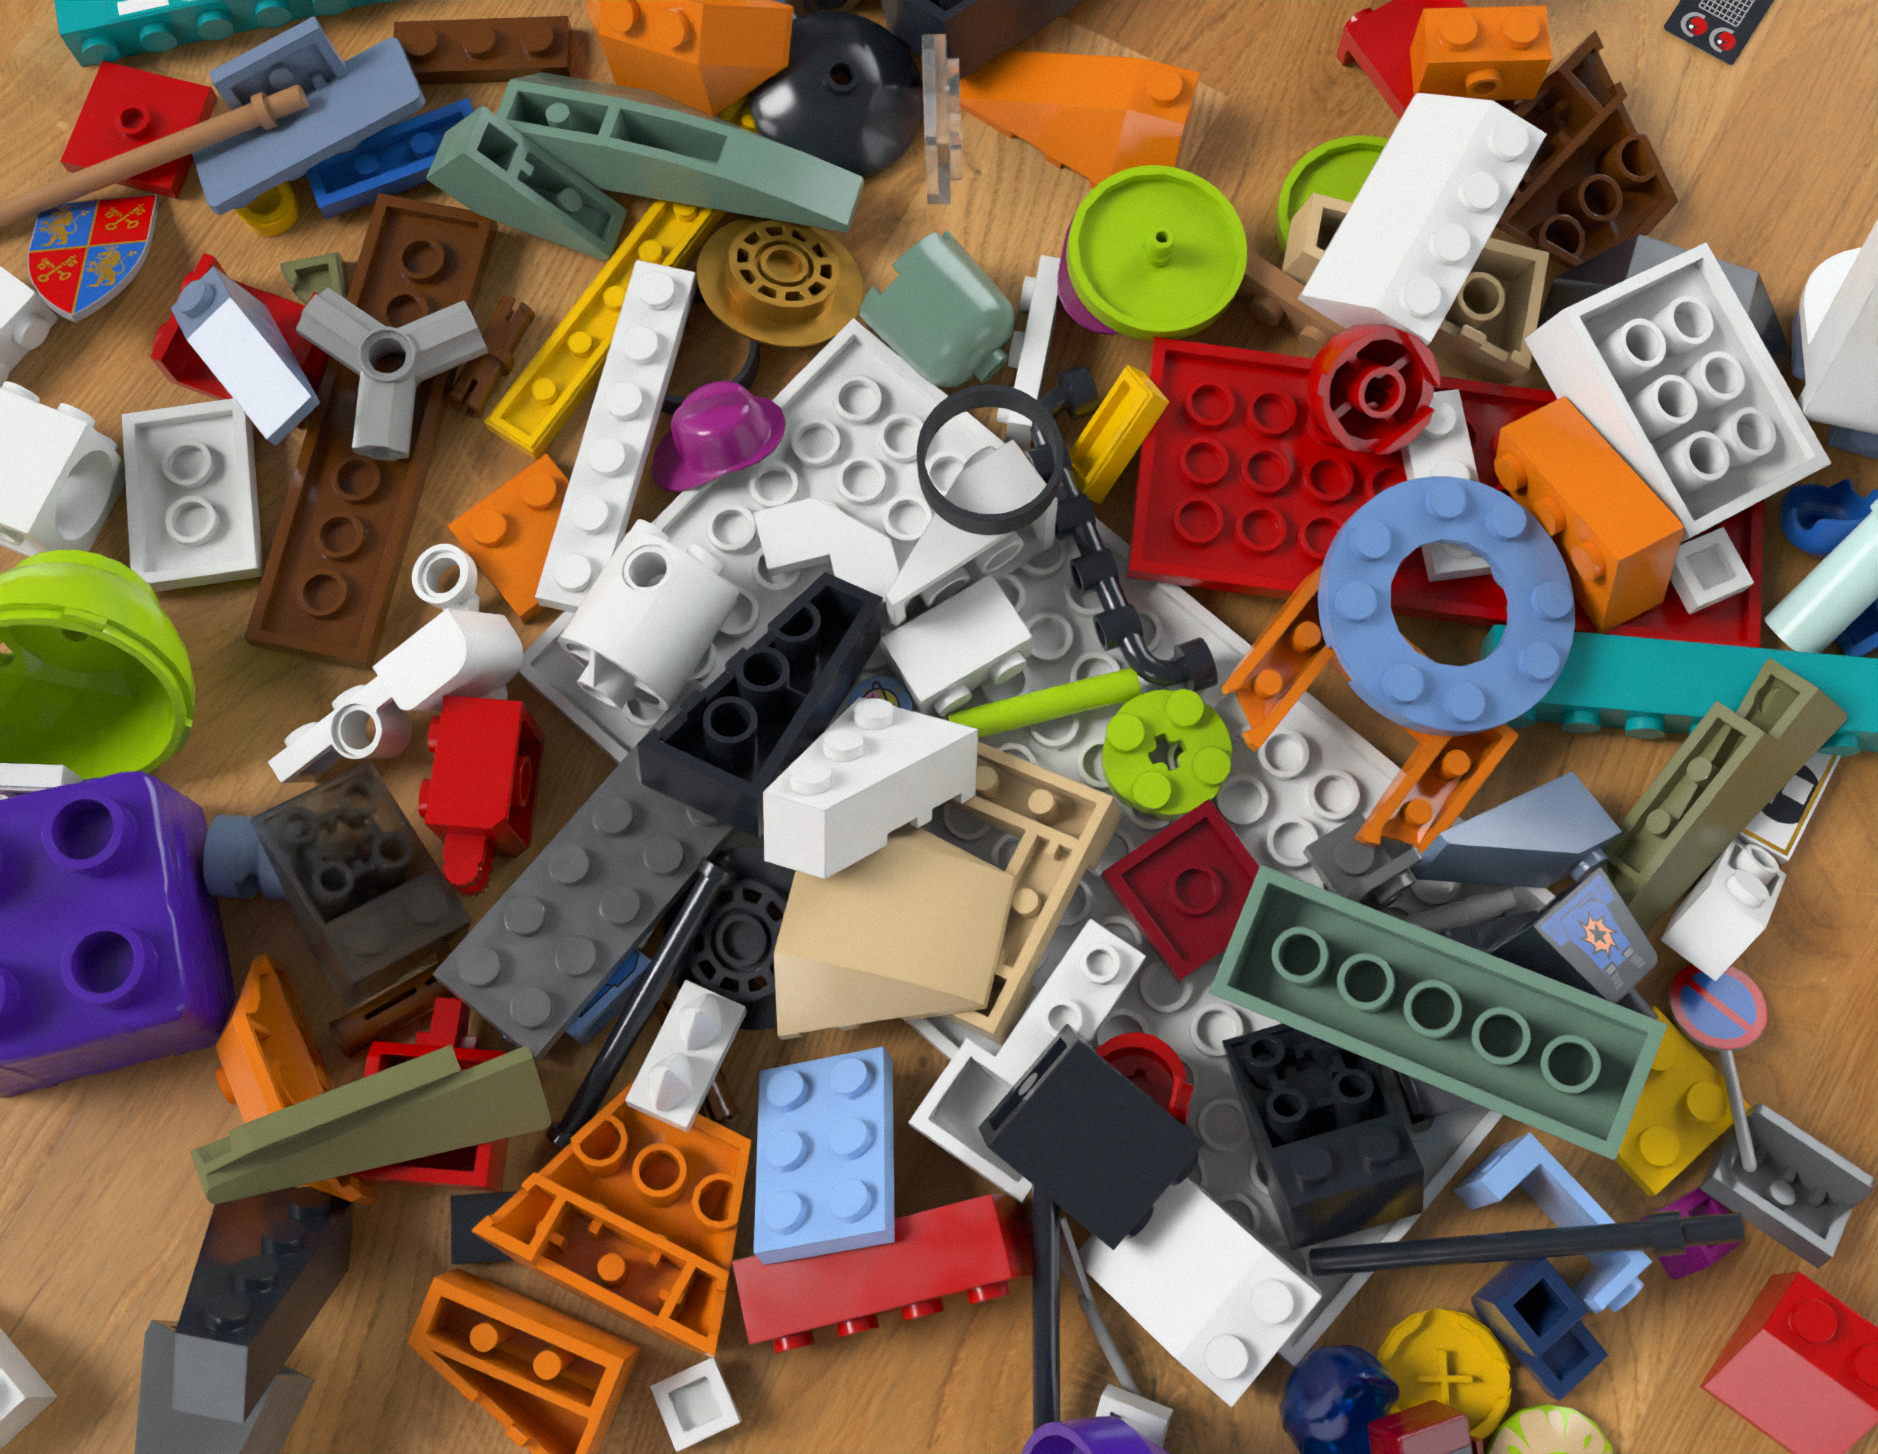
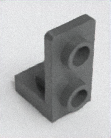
M1362 814L1306 846L1303 853L1329 892L1378 911H1382L1403 896L1402 892L1416 882L1411 872L1424 859L1417 846L1392 860L1381 842L1376 847L1363 845L1358 842L1354 837L1366 821Z

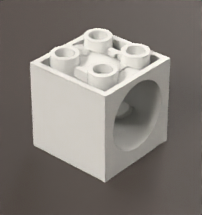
M5 381L0 388V546L26 557L53 550H81L90 552L126 484L124 460L116 453L118 444L109 437L97 432L93 428L96 423L95 419L84 411L65 403H60L57 410L40 404V398L31 391L15 383Z

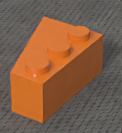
M460 1268L433 1278L407 1341L411 1348L471 1403L474 1401L478 1402L507 1429L505 1434L520 1448L525 1446L533 1454H599L642 1348Z

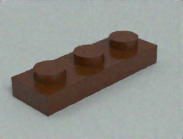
M568 16L394 22V38H397L403 47L419 85L509 82L513 78L541 72L571 77L572 28Z

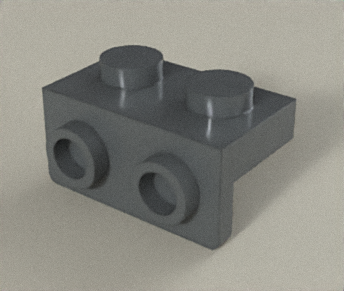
M1758 1103L1746 1113L1757 1163L1756 1170L1753 1172L1744 1170L1733 1124L1724 1133L1699 1189L1733 1212H1741L1742 1218L1819 1269L1833 1258L1852 1208L1872 1193L1876 1180L1851 1163L1847 1158L1836 1153L1792 1124L1787 1118L1777 1114L1764 1104Z

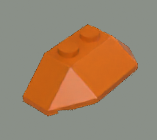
M586 0L587 14L616 85L654 91L716 116L751 93L770 77L775 76L788 67L794 6L774 0Z
M267 953L253 958L215 1045L222 1064L221 1067L215 1069L218 1085L224 1097L231 1105L237 1103L244 1123L335 1089L285 964ZM350 1174L304 1184L364 1206H370L380 1201L373 1183L351 1177Z

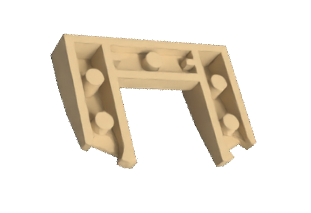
M978 742L975 797L962 804L955 801L953 797L946 801V803L1021 839L1005 870L1006 873L1014 876L1017 882L987 1009L942 1015V1017L1003 1046L1017 1026L1035 990L1030 980L1086 869L1095 872L1123 814L1116 800L1111 795Z

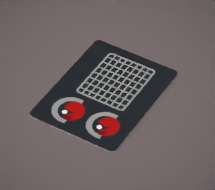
M1680 0L1665 23L1664 30L1722 62L1733 65L1774 0Z

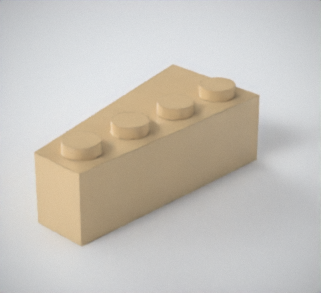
M1313 193L1291 219L1282 271L1305 286L1352 202ZM1489 237L1431 343L1427 345L1433 352V355L1489 383L1509 385L1530 370L1532 353L1524 339L1537 330L1549 252Z

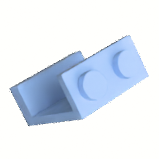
M1531 1133L1498 1146L1452 1190L1470 1210H1474L1501 1201L1511 1190L1519 1185L1558 1228L1615 1223ZM1642 1250L1585 1255L1595 1267L1572 1291L1589 1312L1592 1311L1594 1314H1597L1606 1307L1612 1312H1616L1631 1301L1643 1288L1644 1284L1637 1276L1652 1261Z

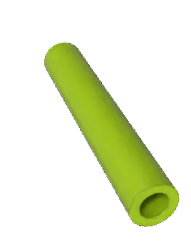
M1129 667L947 714V719L950 722L978 729V739L1126 702L1142 693L1137 672Z

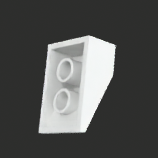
M1012 439L998 449H995L994 446H988L972 455L963 465V471L957 475L945 498L954 505L971 512L999 514L1013 511L1026 505L1036 498L1047 484ZM1056 496L1048 509L1034 522L1017 531L1000 535H979L963 531L943 520L935 512L886 594L890 632L990 574L993 575L996 582L1052 547L1054 545L1058 504Z
M1187 1177L1180 1184L1175 1186L1170 1184L1153 1204L1154 1211L1149 1222L1136 1236L1130 1239L1125 1237L1113 1251L1092 1234L1079 1249L1078 1255L1083 1269L1177 1361L1232 1407L1322 1298V1294L1316 1284L1191 1178Z

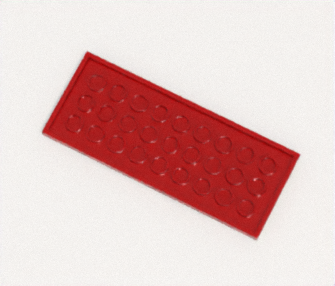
M1154 337L1151 346L1148 377L1167 398L1169 404L1140 445L1126 578L1288 600L1300 583L1323 565L1326 553L1334 537L1350 516L1379 493L1407 481L1401 448L1390 454L1358 453L1336 443L1314 421L1307 402V377L1314 358ZM1440 376V389L1434 386L1433 392L1459 389L1479 482L1504 493L1514 500L1510 492L1500 483L1494 469L1500 429L1557 400L1554 392ZM1764 499L1680 543L1682 545L1724 527L1754 581L1750 587L1741 593L1689 614L1674 585L1669 580L1662 603L1604 634L1760 648ZM1422 547L1416 548L1401 561L1391 582L1390 608L1393 614L1491 628L1493 625L1507 626L1506 607L1508 600L1504 589L1496 583L1492 573L1489 575L1429 582ZM1574 595V632L1599 634Z

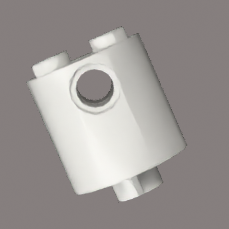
M638 519L632 529L626 534L557 639L561 648L585 668L577 684L589 695L616 710H622L626 702L631 700H638L648 706L661 710L669 709L735 606L736 598L740 594L736 586L718 575L723 564L714 555L692 544L689 545L685 552L670 544V538L662 530L641 519Z

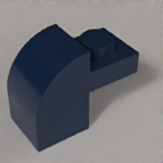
M1546 1258L1510 1261L1471 1297V1303L1483 1324L1492 1331L1497 1340L1509 1347L1543 1391L1557 1401L1565 1397L1608 1356L1580 1320L1589 1311Z

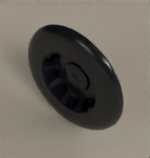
M737 847L719 852L713 860L727 867L738 876L731 888L723 887L711 909L713 914L709 919V914L706 917L676 970L673 979L679 989H681L684 981L687 980L745 1006L747 1013L739 1029L760 1030L777 1026L774 950L783 920L777 917L772 911V907L776 904L782 913H785L796 870L764 861V848ZM699 876L667 912L664 938ZM733 890L734 900L726 904V894ZM753 890L762 893L759 902L750 900L749 897ZM763 976L768 985L761 988L755 981V978ZM732 979L738 980L739 986L733 984Z

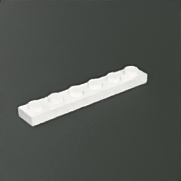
M640 260L635 262L535 595L538 604L541 606L575 613L624 538L698 282L695 272Z

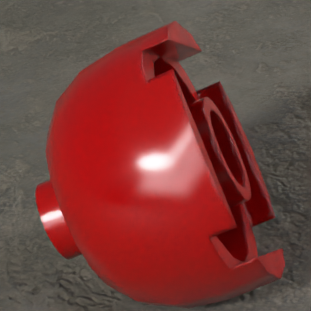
M1386 324L1353 325L1332 336L1316 354L1307 377V402L1314 421L1339 445L1355 452H1374L1378 455L1390 454L1413 442L1430 423L1435 409L1429 407L1433 398L1434 386L1440 389V372L1433 352L1417 336Z

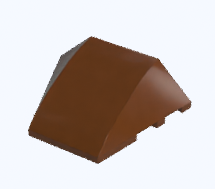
M1596 30L1546 73L1535 99L1517 100L1509 109L1512 113L1546 133V136L1495 226L1533 249L1549 252L1550 259L1568 270L1638 234L1647 236L1679 202L1647 135L1637 133L1622 102L1627 97L1621 81L1614 84L1598 52L1604 46Z

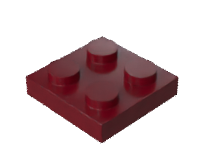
M1207 799L1104 870L1101 874V879L1175 981L1180 984L1226 951L1260 866L1210 799Z

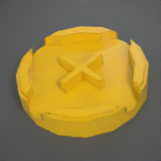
M1436 1308L1409 1314L1388 1329L1374 1354L1371 1381L1377 1406L1384 1416L1430 1400H1436L1466 1413L1470 1435L1483 1439L1496 1430L1510 1404L1512 1389L1509 1388L1510 1375L1508 1369H1510L1506 1351L1488 1327L1467 1313Z

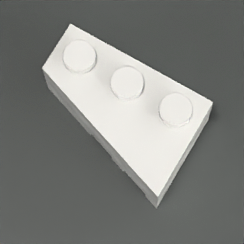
M859 697L763 792L764 861L826 879L886 846L887 834L908 822L916 828L921 827L932 820L933 808L953 797L960 804L975 797L978 729L898 708L883 699Z

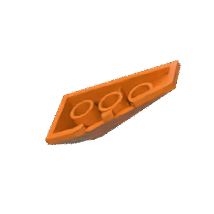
M1006 50L981 66L978 71L958 81L953 104L1011 139L1021 138L1044 152L1045 160L1060 169L1063 165L1067 166L1090 180V187L1094 188L1109 176L1133 167L1162 165L1177 168L1194 110L1200 72L1144 58Z

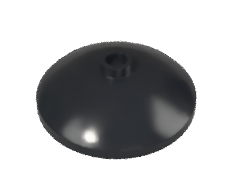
M824 11L807 14L793 20L788 67L775 76L770 77L749 93L748 103L753 124L759 135L805 152L860 175L863 179H867L893 166L910 148L918 133L923 117L924 88L920 72L910 52L889 30L868 18L856 14ZM835 73H842L848 76L851 82L847 85H838L831 79V76Z

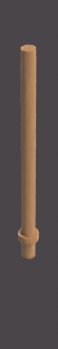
M299 84L269 96L262 91L252 95L251 103L1 201L0 229L257 127L263 126L265 130L279 126L278 119L308 108L307 97Z

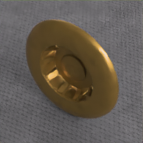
M756 216L746 217L733 221L717 230L706 241L698 257L697 281L700 292L709 309L731 330L761 344L782 348H801L826 342L834 338L853 318H856L863 301V279L856 261L836 238L818 227Z

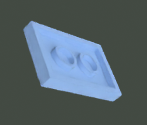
M882 1046L759 1071L754 1254L764 1265L895 1242L893 1059L885 1047Z

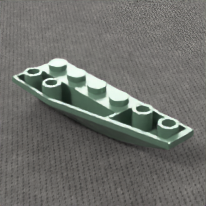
M541 72L510 79L496 113L506 123L598 189L849 233L864 187V179L860 175L654 91Z

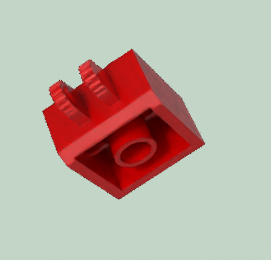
M443 695L441 715H433L430 721L428 749L430 754L435 755L431 779L424 778L420 786L418 811L420 817L425 818L424 824L444 843L442 859L445 863L441 865L444 868L442 874L456 891H460L459 893L462 896L466 894L471 898L472 895L478 897V894L485 893L484 890L489 888L488 884L492 881L489 875L493 873L495 856L517 858L531 846L546 736L522 701Z

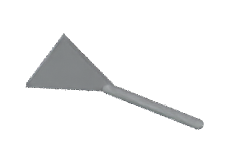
M1060 1217V1268L1079 1294L1078 1303L1123 1390L1142 1397L1096 1308L1066 1217ZM1031 1218V1219H1029L1028 1221H1029V1223L1032 1225V1218Z

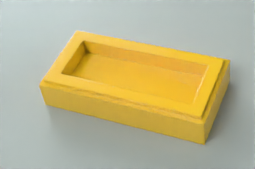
M1130 365L1124 368L1069 451L1073 473L1081 492L1085 493L1089 500L1099 504L1102 503L1169 404L1167 398L1145 372Z

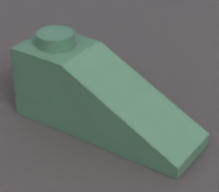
M483 105L445 132L426 177L428 181L476 214L602 261L611 257L628 212L627 209Z

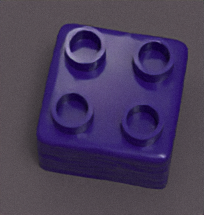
M143 771L119 772L0 800L1 1098H7L42 1087L57 1086L60 1082L84 1076L113 1072L169 1055L178 1056L191 1051L211 1048L217 1043L235 1002L236 995L218 898L210 895L204 880L203 858L208 832L203 809L197 803L149 773Z

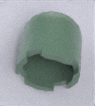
M947 230L943 233L942 237L936 231L932 232L901 255L892 264V267L900 275L887 287L883 294L873 286L860 306L859 316L923 379L932 385L946 388L957 387L967 383L975 376L981 383H984L993 377L1009 358L1002 350L1012 337L1015 325L1014 308L1004 293Z

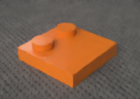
M547 453L447 525L455 539L473 559L478 568L524 625L547 608L538 604L535 595L570 482Z

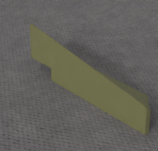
M1771 658L1761 668L1736 713L1718 701L1714 703L1618 827L1622 833L1603 851L1609 860L1601 868L1612 882L1644 934L1648 932L1847 719V713L1818 687Z

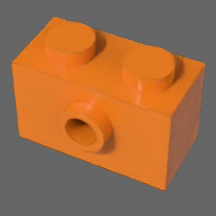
M1546 5L1423 9L1410 47L1414 96L1416 93L1484 100L1535 99L1552 61Z

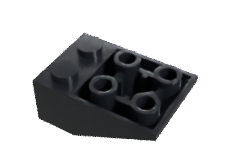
M1278 1024L1222 1040L1223 1050L1264 1180L1292 1251L1423 1213L1424 1167L1376 1062L1285 1024Z

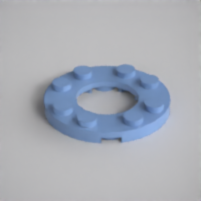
M1430 476L1405 481L1384 490L1359 508L1342 525L1326 553L1321 568L1318 585V611L1327 649L1333 647L1340 664L1352 680L1348 682V685L1365 703L1382 716L1411 730L1431 735L1464 736L1481 733L1519 717L1538 703L1554 685L1567 661L1575 628V604L1570 576L1564 560L1547 531L1532 514L1509 496L1480 482L1450 476ZM1433 543L1461 545L1472 551L1474 555L1481 556L1488 563L1494 580L1504 589L1508 600L1506 607L1507 626L1497 648L1482 661L1465 666L1438 664L1416 652L1399 632L1390 608L1391 582L1401 561L1416 548Z

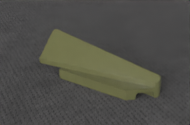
M451 1044L242 1124L229 1131L228 1137L190 1151L205 1196L210 1203L216 1205L544 1130L551 1124V1115L528 1045L461 1071Z

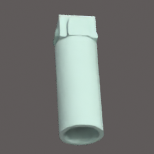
M1878 499L1870 506L1872 512L1764 618L1773 632L1794 651L1821 653L1878 598Z

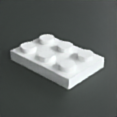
M235 399L122 414L131 569L140 575L154 592L263 577L253 426L251 419Z

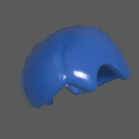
M1843 479L1830 487L1813 483L1793 486L1782 498L1778 508L1780 527L1787 539L1796 548L1809 556L1823 560L1872 512L1870 506L1878 499V489L1872 490L1867 497H1862L1855 491L1850 479Z

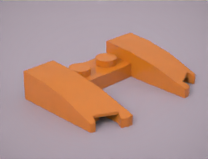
M1322 566L1300 583L1221 687L1224 695L1235 692L1251 727L1250 730L1242 733L1246 745L1253 752L1263 745L1326 664L1330 665L1348 682L1352 681L1340 664L1333 647L1327 649L1322 634L1318 611V585ZM1403 636L1416 652L1429 658L1412 642H1410L1405 636ZM1506 723L1481 733L1464 736L1431 735L1401 726L1419 744L1388 786L1354 839L1363 845L1376 847L1380 845L1381 837L1413 845V848L1417 846L1422 854L1439 833L1450 828L1518 738L1519 734Z

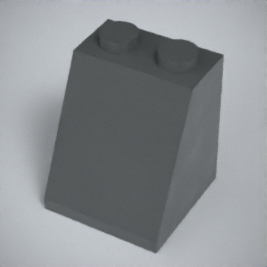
M151 1320L144 1336L134 1454H279L315 1380L283 1365L244 1424L171 1410L174 1341L178 1321Z

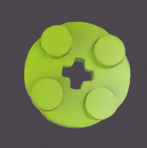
M1187 689L1149 691L1126 702L1108 723L1101 756L1102 771L1111 792L1123 805L1131 810L1135 808L1144 814L1154 815V819L1175 821L1207 799H1210L1211 802L1214 801L1230 773L1232 743L1227 727L1221 717L1211 706L1204 703L1197 693ZM1167 740L1170 745L1178 744L1183 752L1177 758L1178 768L1168 770L1164 762L1156 764L1151 762L1149 755L1156 751L1157 741Z

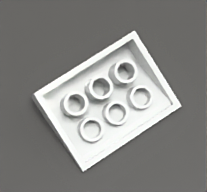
M1707 242L1563 309L1524 339L1556 398L1559 399L1566 396L1685 526L1681 542L1831 464Z

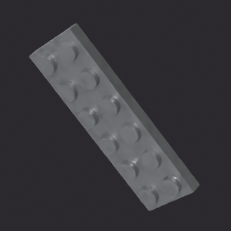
M693 680L645 736L654 728L660 731L678 714V706L696 689L702 692L706 688ZM636 745L438 967L433 975L438 982L521 1048L528 1045L533 1059L539 1063L701 874L696 868L702 857L705 856L713 860L738 829L641 783L638 748Z

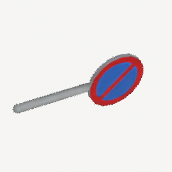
M1690 964L1677 973L1668 989V1009L1675 1025L1689 1040L1705 1049L1719 1051L1742 1165L1745 1171L1753 1172L1757 1168L1733 1051L1744 1050L1760 1038L1767 1024V1004L1760 988L1747 974L1733 966H1730L1717 981H1714L1696 966Z

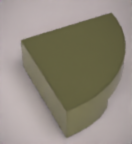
M339 252L280 263L285 280L293 293L305 305H307L313 292L319 294L327 287L347 299L349 288L345 263Z

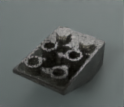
M371 761L251 817V823L312 953L347 1009L437 962L438 955L448 949L453 952L467 936L472 919L449 883L445 880L444 875Z

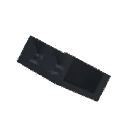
M1068 1023L978 1127L986 1146L1113 1251L1125 1237L1128 1239L1133 1238L1143 1230L1153 1214V1204L1170 1184L1172 1186L1178 1185L1190 1175L1198 1162L1199 1154L1197 1152L1205 1144L1188 1123L1187 1125L1182 1124L1098 1054L1091 1043Z

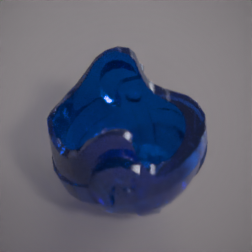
M1345 1344L1323 1345L1310 1351L1293 1367L1284 1386L1282 1402L1279 1405L1280 1420L1283 1429L1289 1435L1300 1454H1371L1367 1424L1387 1415L1388 1411L1398 1400L1400 1394L1399 1387L1387 1367L1364 1349Z

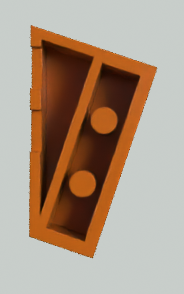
M1566 396L1502 427L1494 461L1495 473L1502 486L1510 492L1517 503L1538 520L1557 546L1570 576L1573 594L1597 632L1604 634L1662 603L1685 526Z

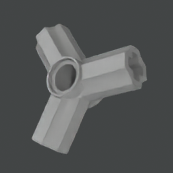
M327 287L323 292L315 294L302 311L300 322L296 327V331L301 337L360 376L352 450L355 454L364 455L376 460L396 461L397 459L409 458L415 395L420 382L488 353L479 328L464 300L400 328L384 326ZM387 354H400L406 358L403 366L393 373H381L375 370L378 360Z

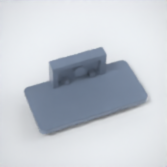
M315 16L210 71L209 74L214 87L231 110L251 103V96L262 91L269 96L297 84L303 89L309 107L278 119L279 126L265 130L263 126H260L192 153L206 202L216 215L225 214L232 209L244 208L252 203L260 194L285 181L296 180L302 177L311 167L337 153L349 152L367 137L390 125H398L410 119L416 111L424 106L425 98L398 39L388 38L343 61Z

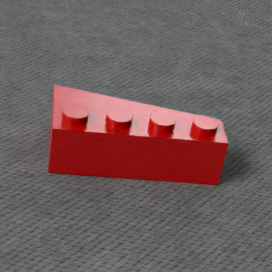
M988 1194L894 1219L895 1242L768 1265H764L756 1255L733 1261L732 1265L749 1345L772 1341L774 1352L777 1354L814 1345L813 1331L837 1326L839 1337H845L879 1328L877 1315L901 1310L904 1321L944 1312L942 1299L967 1293L970 1305L1010 1295L1008 1283L1032 1277V1235L1024 1202L1021 1204L1007 1194Z

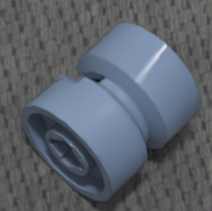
M217 814L212 820L206 836L203 858L204 880L207 891L212 897L253 899L261 890L267 900L303 902L308 901L313 894L320 863V839L317 825L313 819L272 817L265 826L262 825L259 816Z

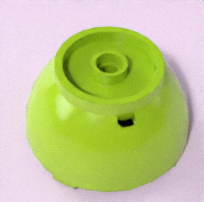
M53 550L37 553L22 560L14 568L0 573V644L4 642L12 650V652L5 654L0 652V763L64 765L87 780L119 772L143 771L150 773L179 750H183L191 731L195 710L196 688L186 646L167 613L160 607L158 598L151 586L140 575L119 561L81 550Z

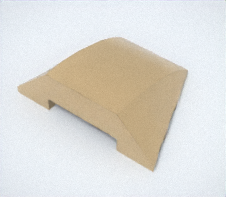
M910 822L888 833L886 846L826 879L796 871L774 950L778 1037L781 1040L802 1037L804 1032L837 1027L842 1031L860 1028V1025L863 1023L903 1018L905 1021L987 1009L1017 880L1014 876L920 827L912 826Z

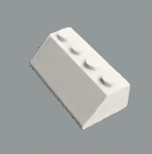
M1416 93L1298 300L1345 329L1360 324H1386L1417 336L1427 346L1431 343L1543 142L1546 133L1493 100Z

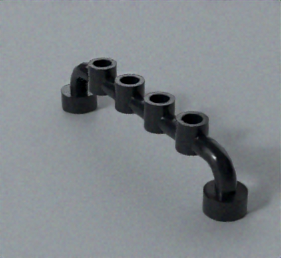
M1084 365L1060 372L1058 374V387L1046 392L1038 400L1050 412L1054 420L1059 413L1065 410L1072 420H1077L1095 414L1099 408L1095 384ZM1032 422L1030 431L1035 448L1026 450L1025 456L1044 482L1048 483L1055 467L1053 451L1044 433ZM1063 441L1062 477L1056 494L1058 504L1055 536L1059 541L1073 536L1081 555L1070 560V569L1075 585L1082 596L1096 591L1104 612L1094 615L1093 623L1102 648L1107 652L1119 647L1130 668L1149 683L1162 686L1184 684L1187 690H1192L1195 693L1216 686L1218 684L1216 665L1211 651L1203 638L1198 637L1175 645L1173 660L1158 659L1147 648L1138 613L1135 607L1128 603L1119 582V572L1111 551L1105 548L1096 527L1092 505L1087 495L1080 490L1073 473L1069 451Z

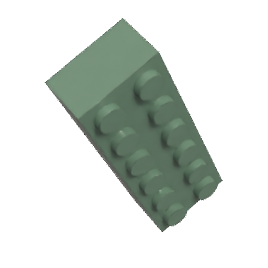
M1263 865L1259 867L1209 991L1210 994L1614 1161L1668 1024Z

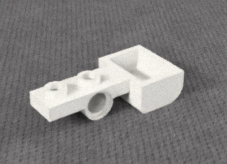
M447 608L375 664L373 669L378 675L367 685H358L340 694L332 702L334 711L320 722L305 724L289 734L284 741L287 747L268 761L281 783L315 782L344 758L387 759L396 757L407 748L412 736V723L407 710L441 711L443 695L480 698L495 689L501 688L512 680L521 668L523 661L521 640L505 615ZM370 717L373 718L376 725V734L372 743L369 742L366 736V724Z
M1089 919L997 1055L993 1056L972 1040L966 1038L908 1122L909 1125L1022 1204L1032 1190V1183L986 1146L978 1127L1067 1023L1091 1043L1105 1018L1143 964L1146 956L1092 919Z

